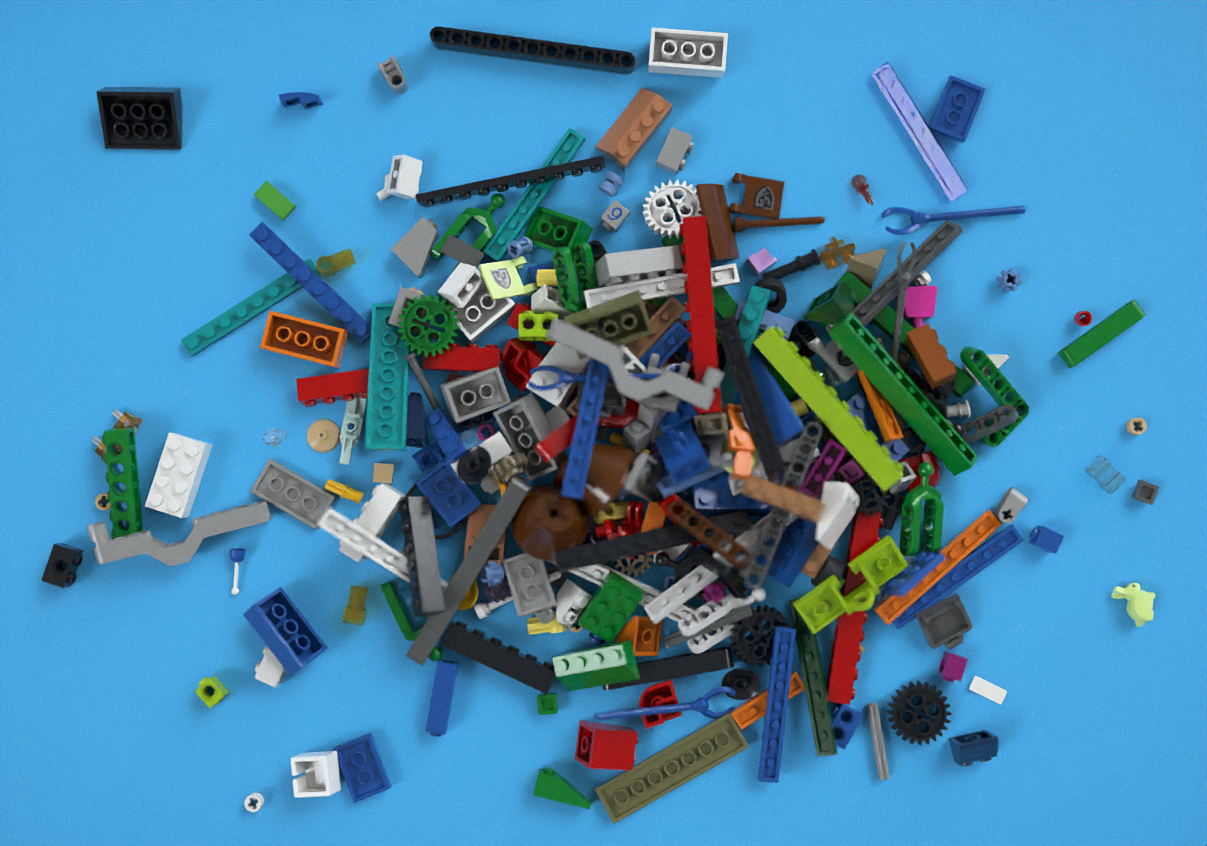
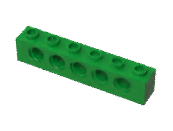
M134 427L110 428L104 431L102 442L106 450L104 462L107 464L108 471L106 473V482L109 483L108 501L111 503L109 518L113 525L111 531V538L113 539L143 531ZM116 444L121 446V453L116 450ZM118 463L122 464L123 472L118 469ZM120 482L125 485V491L120 488ZM121 502L126 503L127 510L122 508ZM123 520L129 524V528L124 527Z

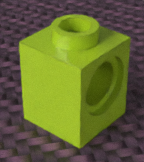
M216 676L205 677L198 683L199 688L195 690V693L210 709L230 693ZM208 686L214 688V695L209 694Z

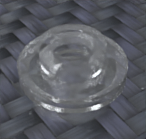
M466 431L460 438L466 449L478 446L480 442L478 434L474 431ZM470 436L474 439L471 444L467 443V438Z

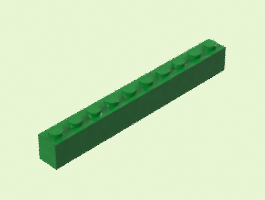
M851 312L837 321L828 332L829 335L882 393L883 397L905 419L908 425L913 428L921 440L943 462L945 467L954 476L972 468L978 457L977 454Z

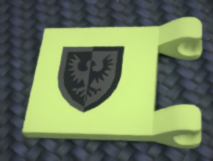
M524 256L507 261L480 264L478 266L492 300L521 295L531 296L534 294V291L538 290L536 283L523 286L516 269H521L523 264L527 263Z

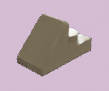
M725 412L694 416L696 435L728 433Z

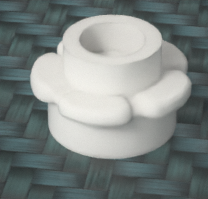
M923 270L913 279V282L916 286H929L931 277Z

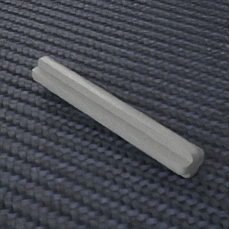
M874 702L868 703L866 706L878 778L880 780H887L890 778L878 704Z

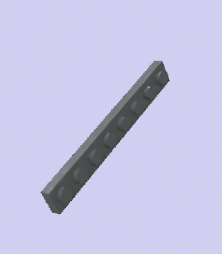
M946 220L916 249L915 263L911 272L912 280L963 232L961 226ZM912 254L901 263L902 272L908 271ZM897 268L851 311L864 327L898 295Z

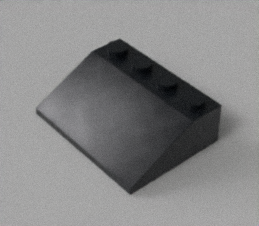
M103 87L96 91L105 149H182V99L180 88Z

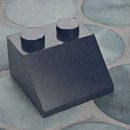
M987 730L949 738L953 759L958 765L970 766L973 764L972 762L979 760L980 762H988L992 760V757L997 756L998 737Z

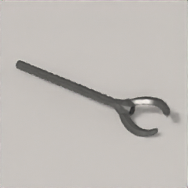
M906 242L901 244L897 257L898 276L896 280L899 290L890 354L896 363L899 353L906 290L912 280L911 272L916 258L915 245L910 243L912 247L911 264L907 272H902L901 254L904 246L907 244Z

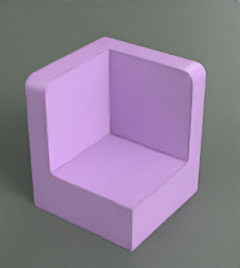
M763 248L756 254L748 257L746 262L756 276H758L775 264L777 259L776 257L772 258L767 249Z

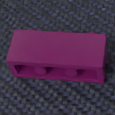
M830 439L800 490L818 500L823 493L824 482L831 480L848 450Z

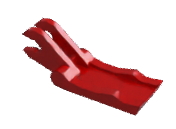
M634 500L629 502L628 518L624 517L622 531L628 532L629 535L641 533L643 526L641 519L644 507L641 501L637 505Z

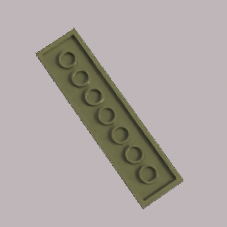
M727 712L634 765L632 770H625L595 787V791L613 824L749 746L730 712Z

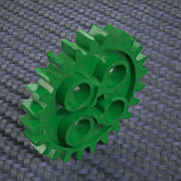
M423 294L421 295V300L414 297L415 303L413 304L408 301L409 308L402 307L405 314L399 315L403 321L397 322L398 325L402 326L398 333L404 334L400 340H407L404 346H412L410 352L417 350L418 356H421L423 352L425 357H429L430 352L433 357H437V351L440 354H444L443 348L450 350L449 343L456 344L453 337H459L455 330L461 329V327L456 326L460 319L454 318L458 312H451L453 305L446 306L448 300L444 299L441 301V296L437 295L435 300L432 294H429L428 299ZM425 308L427 310V315L425 318L421 319L419 316V311ZM443 314L445 316V322L442 325H439L437 323V318L439 315ZM413 319L443 328L445 332L443 333L414 323ZM415 327L421 329V334L418 337L413 335ZM434 333L439 335L437 343L431 341V336Z

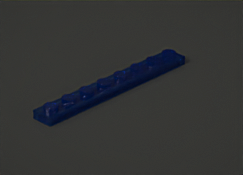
M886 62L871 73L949 200L953 201L969 191L890 63Z

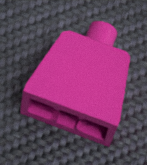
M937 286L907 287L903 319L912 320L914 329L924 326V319L934 317Z

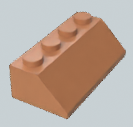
M641 88L595 148L626 170L672 111V105L659 94Z

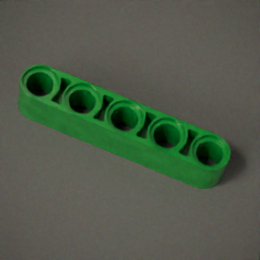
M1134 299L1060 350L1058 354L1070 369L1144 318L1146 314Z

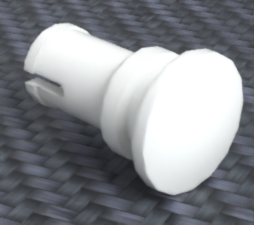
M967 399L964 400V404L959 402L957 405L948 406L947 418L955 416L961 418L963 415H967V418L971 417V407Z

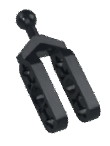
M905 364L899 365L913 383L919 386L918 389L956 432L962 436L964 427L959 423L951 422L947 418L949 402L944 398L943 394L937 388L932 389L928 381Z
M660 552L655 557V562L658 566H668L674 569L675 584L690 573L694 564L700 566V564L688 556H685L678 562L670 559L669 554L666 552ZM735 573V575L738 577L741 583L744 584L745 578H742L737 573ZM704 589L693 596L708 603L702 595L705 592Z

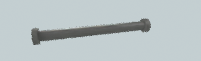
M415 352L409 353L404 358L406 361L408 360L433 410H435L440 405L415 358Z

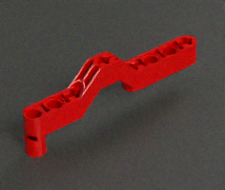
M670 356L658 369L662 370L664 366L677 362ZM626 396L623 416L610 414L608 420L598 418L597 425L624 429L638 418L640 403ZM578 414L534 447L546 463L572 444Z

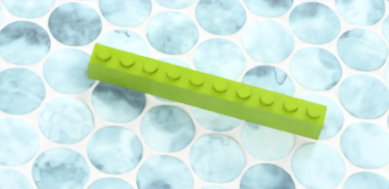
M771 326L753 343L877 484L886 491L903 477V466L897 460L893 461L891 459L889 450L884 445L880 446L876 442L877 437L875 434L863 427L864 422L857 415L855 417L852 415L850 406L844 400L841 402L837 398L838 393L832 386L828 387L823 382L825 379L818 371H813L810 367L812 365L805 356L801 357L797 353L798 348L796 345L784 338L785 333L779 327Z

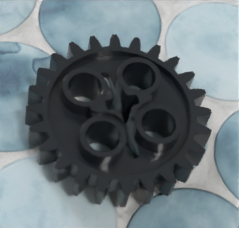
M758 604L756 610L750 606L752 610L751 616L743 618L739 622H733L736 628L730 629V632L734 635L729 637L733 642L730 644L731 648L734 649L733 653L740 661H743L746 665L751 664L753 667L757 663L760 667H763L764 662L770 665L774 639H770L775 633V626L790 627L786 623L787 619L780 611H777L774 607L770 608L768 605L762 608Z
M917 680L916 686L913 682L909 681L908 688L902 684L903 691L896 689L897 697L891 695L890 697L894 702L888 703L892 707V710H887V713L892 715V717L888 718V721L894 722L891 728L893 730L897 729L895 734L897 736L902 735L904 741L909 738L911 744L915 740L918 745L922 744V740L929 744V738L937 741L935 735L938 734L942 737L943 735L940 730H948L944 724L951 722L946 718V716L952 715L951 712L946 710L950 707V704L944 703L948 698L941 696L943 691L940 689L936 691L935 685H931L929 688V683L926 681L923 686L919 680ZM919 695V701L916 704H912V697ZM907 703L923 712L925 715L933 718L934 722H930L924 717L917 715L905 707L904 704ZM935 705L936 711L929 714V707ZM909 712L908 720L903 721L902 714ZM921 722H926L924 730H919Z

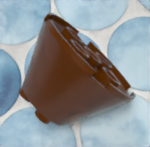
M593 443L582 499H577L589 516L595 517L598 510L604 511L620 492L629 476L627 471L629 463L633 464L634 451L632 449ZM569 456L568 458L565 457L559 466L562 468L561 474L564 479Z
M542 484L529 489L511 519L512 533L517 544L528 555L539 560H556L554 552L581 546L588 533V514L577 499L561 495L563 489L561 485Z

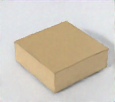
M374 463L373 482L393 484L394 464Z

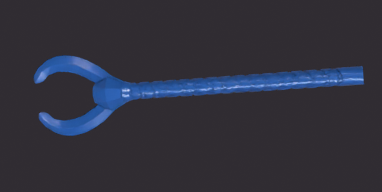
M1025 206L930 215L903 207H891L883 211L881 215L883 218L890 213L910 215V226L898 230L888 226L885 228L889 233L905 235L915 231L924 223L932 221L1024 214Z
M542 365L530 370V374L541 370L552 371L558 374V382L540 386L529 381L528 385L535 390L547 391L577 381L585 382L587 374H575L555 366ZM631 373L630 375L643 381H649L660 377L661 374ZM612 374L607 375L606 382L614 381Z
M719 687L690 703L595 713V721L687 710L698 711L706 717L717 719L725 713L731 712L734 708L732 706L727 711L714 712L709 710L708 700L721 693H729L731 696H735L736 692L730 687Z

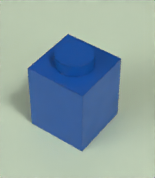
M1037 525L1029 535V538H1031L1029 543L1049 553L1056 554L1064 536L1044 526Z

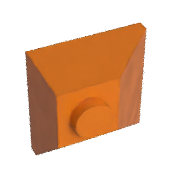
M634 616L618 632L616 642L631 640L634 656H658L663 619L655 624L650 617Z

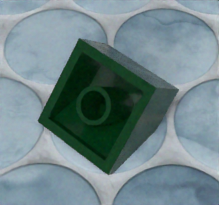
M841 281L814 298L803 317L806 320L833 325L849 314L854 308L857 297L846 283Z

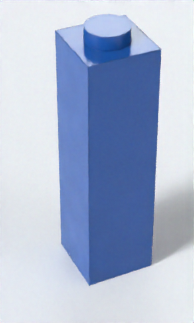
M442 659L437 662L426 732H430L432 736L440 737L447 732L459 662Z

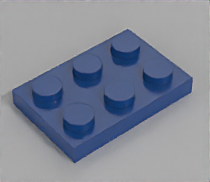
M950 75L928 129L964 143L986 89Z
M447 460L415 483L425 497H429L432 506L451 529L482 506L469 487L462 483Z
M923 551L915 557V561L911 565L908 564L909 566L902 570L900 575L891 578L883 590L890 596H905L936 568L945 557L941 552Z
M371 732L333 748L334 751H337L338 762L354 803L391 788Z

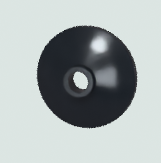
M480 446L469 448L467 450L468 453L458 461V477L466 484L480 482L490 471L491 455L485 448Z
M737 668L727 672L721 683L722 687H730L736 692L735 696L725 693L730 698L736 700L752 698L760 689L758 675L745 668Z

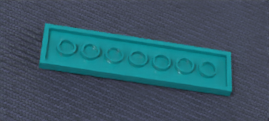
M372 303L366 451H406L409 362L405 360L404 356L410 353V346H404L407 340H400L404 334L398 333V330L402 328L388 323L395 303Z

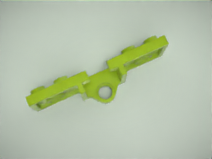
M889 535L848 563L852 572L857 574L861 571L867 581L845 597H842L837 590V587L841 584L832 575L793 603L813 634L820 631L844 612L850 615L854 611H865L872 607L875 596L880 593L878 588L909 566Z

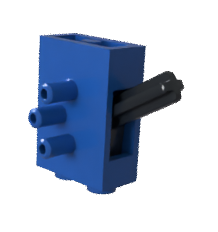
M689 421L675 429L673 427L668 428L666 434L655 439L663 461L647 477L646 482L654 487L669 472L675 484L678 485L712 467Z

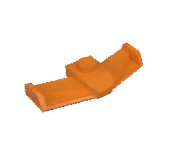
M727 404L724 407V412L727 413L732 427L727 433L729 451H736L731 478L750 480L753 454L757 446L753 434L747 426L742 406Z

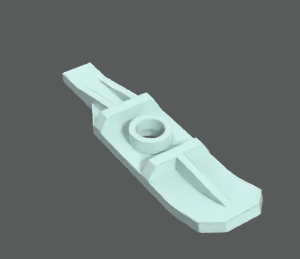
M362 397L354 398L353 401H349L346 404L339 438L342 444L339 464L349 465L352 449L359 442L367 399H362ZM354 424L355 427L354 429L349 430L348 425Z

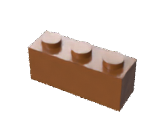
M928 323L907 332L905 341L933 389L954 380L956 367L947 358L946 348L944 345H940L937 340V332L935 329H931Z

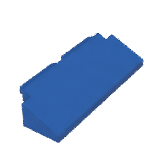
M753 346L749 361L778 446L783 447L799 435L805 427L755 346ZM725 352L720 364V372H723L727 360ZM737 392L733 404L742 406L747 426L752 433L739 393Z

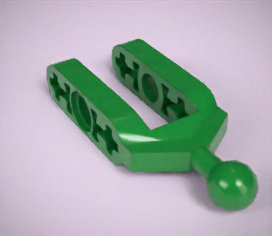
M500 193L492 195L490 199L491 204L486 210L467 207L434 246L430 255L439 261L445 255L440 250L449 234L458 239L473 218L486 228L472 245L475 249L483 252L497 232L491 214L496 208L504 206L505 197ZM460 262L457 263V265L454 267L453 271L457 268V266L460 264Z
M587 242L576 243L573 246L578 285L583 298L580 301L571 251L567 247L556 248L553 251L552 257L560 299L565 304V309L572 313L585 310L587 306L584 291L588 290V288L590 290L598 288L591 246Z
M923 462L919 465L918 473L921 475V484L906 495V501L902 505L899 548L904 556L916 555L919 549L920 500H926L924 505L922 548L924 552H939L941 548L944 505L941 500V493L929 485V476L934 471L933 466L929 462Z
M389 580L381 584L382 592L405 639L415 641L422 628L414 630L392 582ZM434 646L428 658L434 662L439 661L443 655L442 650Z

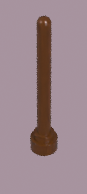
M821 216L746 221L742 217L733 218L734 233H741L746 228L823 224L825 220Z

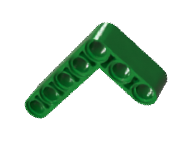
M967 346L960 353V359L1000 407L1010 404L1019 415L1014 423L979 439L982 443L996 447L1025 419L1029 413V406L984 351ZM995 420L987 421L986 427L993 425Z

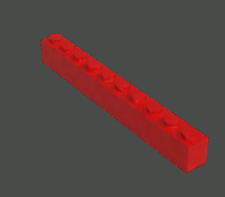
M706 215L684 217L683 223L679 224L680 236L684 235V243H681V253L686 257V262H682L683 274H687V281L684 282V291L689 295V301H685L686 313H690V320H687V330L692 333V340H688L689 352L693 351L694 358L690 359L691 371H695V379H692V381L701 384L708 367L719 371ZM720 385L718 389L714 388L712 391L715 396L708 411L693 405L694 410H698V414L722 413Z
M856 508L843 579L846 581L841 589L842 597H845L867 581L861 571L857 574L852 572L848 563L880 541L878 529L883 524V517L880 512L876 511L875 516H872L871 512H869L868 516L865 517L864 512L858 515V509ZM854 611L850 615L844 612L836 619L826 680L827 697L830 702L850 705L851 700L854 699L855 689L853 688V683L858 678L856 665L857 661L859 662L861 659L859 646L860 642L864 640L862 628L863 623L867 621L868 615L865 611Z

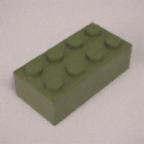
M638 290L564 317L567 324L615 346L653 333L643 299ZM577 352L579 360L588 357Z

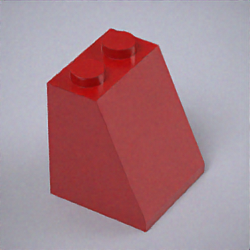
M580 720L574 759L589 769L632 770L636 759L635 746L638 743V731L626 726Z

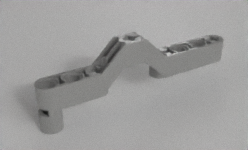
M556 318L553 319L546 335L547 338L608 365L618 392L634 400H640L665 391L708 411L715 396L712 391L714 388L718 389L724 373L708 367L701 384H698L672 371L663 369L660 377L645 382L628 374L622 359L625 350Z
M266 500L199 516L191 520L193 530L186 540L166 544L151 536L150 530L110 539L104 521L87 526L91 542L96 544L93 549L98 564H105L146 553L168 566H174L189 562L204 538L271 520Z

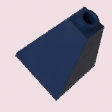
M411 392L408 395L406 446L424 448L429 445L427 425L424 419L426 418L424 402L421 394Z

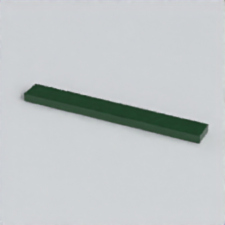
M799 599L789 600L793 625L796 629L795 636L817 757L836 755L838 752L816 633L813 634L793 605Z

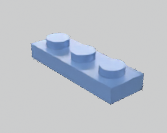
M743 301L739 302L734 316L738 322L741 320L746 302ZM766 310L759 329L766 331L771 326L779 327L785 333L784 338L789 339L795 320Z

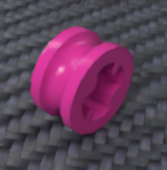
M489 424L481 425L477 431L478 437L482 441L490 438L489 436H487L488 438H483L484 434L481 433L482 429L485 430L486 427L491 432L490 437L495 435L494 428Z

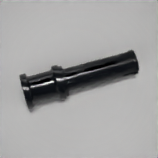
M812 249L806 255L796 256L792 262L763 273L762 277H772L779 280L797 271L804 272L806 268L813 265H820V259L815 249Z

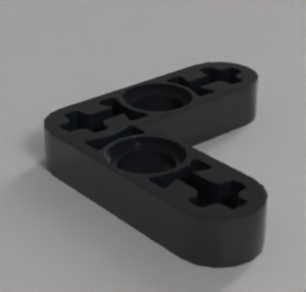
M691 545L685 552L687 556L716 574L732 594L742 599L747 589L735 573L721 561Z

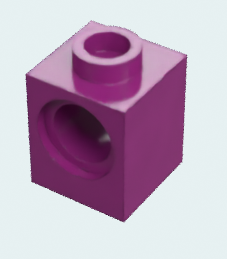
M852 454L843 459L838 468L849 484L864 476L867 472Z
M944 651L937 673L943 676V680L954 683V680L961 682L968 659Z

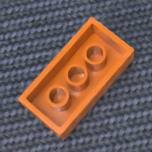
M269 311L260 348L339 369L349 332L345 329Z

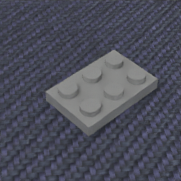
M527 553L502 560L518 617L557 606L543 560L536 559Z

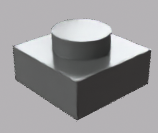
M1138 480L1131 498L1153 505L1159 487L1143 480Z

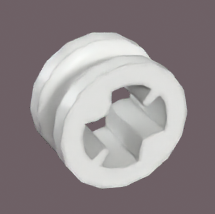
M251 793L245 799V808L250 812L258 811L264 804V798L260 793ZM252 798L258 800L257 807H255V804L253 806L250 804Z

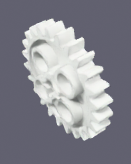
M669 180L667 186L662 182V188L659 189L655 186V193L649 192L650 198H645L646 204L643 205V215L646 224H649V229H654L656 235L661 232L662 238L668 234L669 239L673 235H676L677 239H679V224L683 223V218L702 216L697 190H694L693 184L687 187L686 181L679 185V180H676L675 184H672L671 180ZM668 196L671 198L673 206L678 213V217L681 220L680 223L677 221L675 213L670 206V202L667 199Z

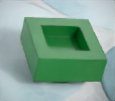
M557 693L537 694L538 715L558 714Z

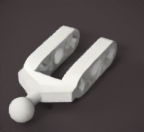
M761 587L753 589L751 595L745 599H740L729 593L718 603L708 602L680 619L678 627L684 636H691L723 617L732 609L750 605L753 602L764 601L766 591ZM709 614L708 617L701 619L703 615ZM733 623L722 627L723 630H721V627L689 639L687 644L692 653L700 654L732 634L730 629H735L736 626ZM717 631L715 635L710 636L711 632Z

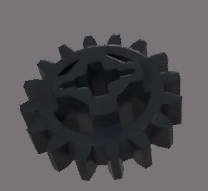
M870 474L866 479L862 476L860 481L858 479L854 481L855 485L850 484L860 499V504L856 507L858 515L864 512L865 517H867L869 512H871L872 516H875L876 510L881 513L883 511L881 506L886 507L888 505L884 500L890 498L889 495H885L889 488L884 491L872 479ZM865 483H869V484H870L869 486H866V487L860 486V485L865 484ZM876 487L879 489L881 497L877 495ZM872 489L871 497L864 502L865 494ZM869 504L876 505L872 508H866V506Z

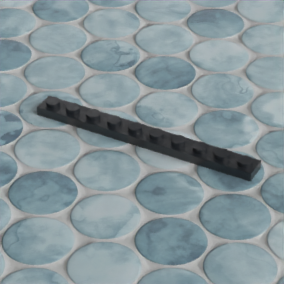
M598 156L416 194V199L421 206L432 207L435 205L434 203L442 202L447 204L453 202V199L467 200L472 198V195L486 196L492 191L505 192L511 187L524 188L530 183L538 185L550 179L558 181L564 179V176L572 175L573 177H578L588 171L597 173L606 168L604 157Z
M746 510L706 518L728 535L751 530ZM692 521L689 523V526L695 527L699 524V521ZM679 525L561 550L554 552L558 573L700 541ZM711 531L705 534L706 538H713L715 536V533Z

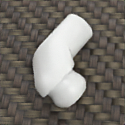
M387 174L384 178V189L376 193L380 201L391 196V194H387L390 174Z

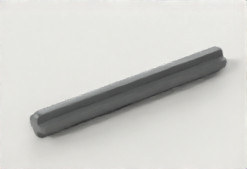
M744 605L731 610L723 617L691 636H684L681 631L663 637V643L666 648L751 616V607Z

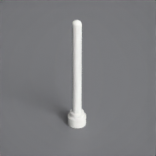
M555 571L549 574L550 582L559 579L561 573ZM512 593L488 604L481 602L474 605L476 614L480 619L487 617L491 610L512 601Z

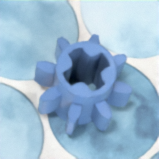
M1013 268L1008 273L1005 269L1002 270V276L996 277V280H999L997 288H1003L1004 293L1008 292L1009 288L1011 291L1017 290L1015 285L1022 283L1018 277L1020 273H1014ZM1008 278L1011 279L1009 283L1006 282Z
M496 561L487 562V565H483V568L480 570L481 580L484 583H488L489 586H497L498 583L502 582L501 580H503L505 574L503 567L500 564L496 565Z

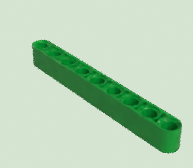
M848 271L834 284L835 286L841 281L846 283L857 297L854 303L856 307L872 292ZM886 305L871 322L892 339L896 312ZM903 319L899 346L915 359L905 341L907 332L914 330V328ZM955 365V386L952 393L962 398L974 385V381Z

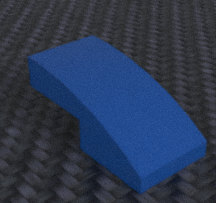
M291 92L279 95L280 102L285 108L300 103L305 110L323 105L321 98L312 93Z
M437 441L412 455L413 460L422 472H425L438 461L442 463L448 460Z

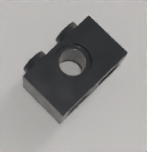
M64 543L54 544L41 581L61 588L71 587L77 578L76 570L83 561V550ZM63 561L67 564L66 570L62 568Z

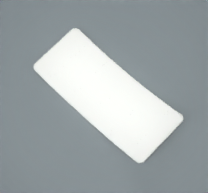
M978 676L974 677L969 687V690L1000 705L1007 694L1006 690Z

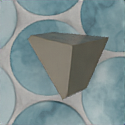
M885 248L850 256L847 271L852 273L871 291L884 261Z

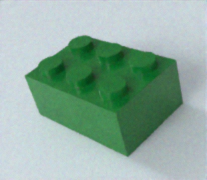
M610 570L580 613L577 624L606 642L611 643L641 602L643 589Z

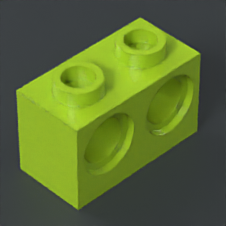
M524 311L523 314H519V341H553L546 337L548 330L543 328V324L546 322L552 323L554 318L558 319V314H554L551 311H544L542 314ZM526 322H532L534 327L532 329H525L523 325Z

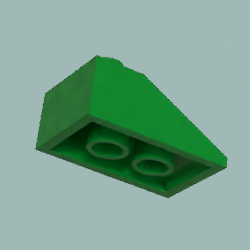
M539 206L524 236L529 238L534 246L552 254L556 248H569L574 262L573 246L576 243L587 242L593 228L583 220Z

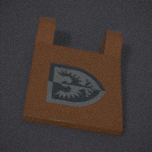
M735 173L732 179L733 183L745 184L743 205L731 203L728 207L729 213L779 219L784 182Z

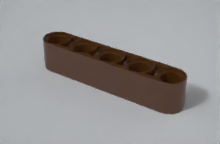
M676 500L670 504L669 513L671 519L736 568L745 570L750 567L751 554L746 547L684 502ZM676 509L683 510L681 515L673 514ZM692 520L699 521V524L697 526H689V523ZM711 531L715 533V536L713 538H706L705 534ZM729 543L731 548L729 550H722L721 545ZM739 555L748 557L745 562L737 561Z

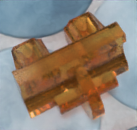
M835 236L830 237V243L824 245L825 250L828 251L822 252L821 256H819L820 263L824 262L827 270L834 269L838 266L836 258L842 256L844 265H847L850 256H854L855 244L851 243L841 246L844 245L843 239L837 241Z

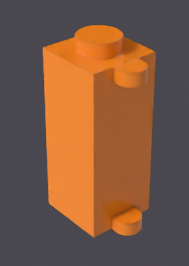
M649 501L641 533L665 527L667 514L658 505L661 501ZM658 551L651 552V553H646V554H649V555L655 554V555H657Z

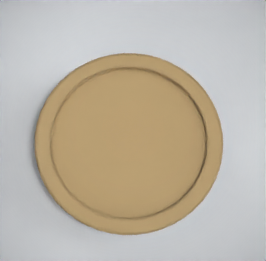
M329 419L316 420L307 430V442L317 452H330L340 442V429L336 423Z

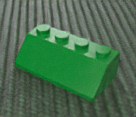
M631 640L563 652L552 657L556 677L568 691L640 679Z

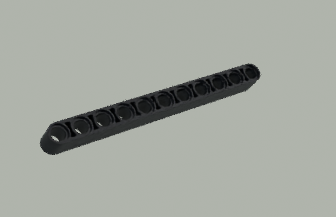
M436 26L430 31V39L433 46L441 50L619 74H630L635 68L634 55L626 51ZM438 35L444 36L440 41L435 40ZM460 37L463 39L460 43H454L456 38ZM475 40L481 41V44L478 46L472 45ZM497 42L500 44L498 48L491 47L493 43ZM512 45L519 46L516 51L510 50ZM530 48L538 49V51L533 54L528 52ZM550 50L557 52L554 56L547 55V52ZM574 53L575 57L569 59L566 57V54ZM587 55L594 57L592 61H586L584 58ZM605 58H611L613 60L610 64H606L603 62ZM624 60H629L632 64L629 66H624L622 62Z

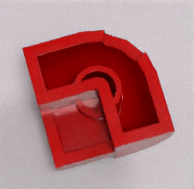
M519 338L509 339L502 353L501 361H503L506 371L504 375L523 392L528 389L526 385L533 375L530 374V370L539 366L545 357L535 350L536 344L533 342L519 341Z
M932 450L899 460L900 463L906 461L917 476L906 489L907 494L921 484V475L918 473V467L923 462H929L934 469L932 475L929 476V485L935 488L939 483L941 467L938 457Z
M671 679L646 688L639 700V708L679 704ZM681 711L645 715L642 716L645 729L663 724L664 721L680 717L682 713Z

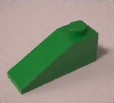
M550 767L539 768L533 796L590 809L591 800L562 775L555 772V769Z

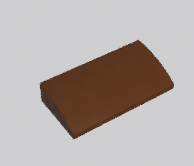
M695 185L702 216L706 215L708 241L713 261L727 263L740 259L723 185Z

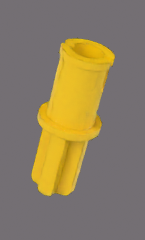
M329 479L325 485L326 490L340 495V498L344 497L352 500L357 504L361 502L364 495L363 492L348 487V484L343 485L332 479Z

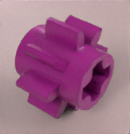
M714 580L703 588L705 592L702 595L707 602L713 601L716 604L726 596L724 591L727 588L722 581L716 582Z

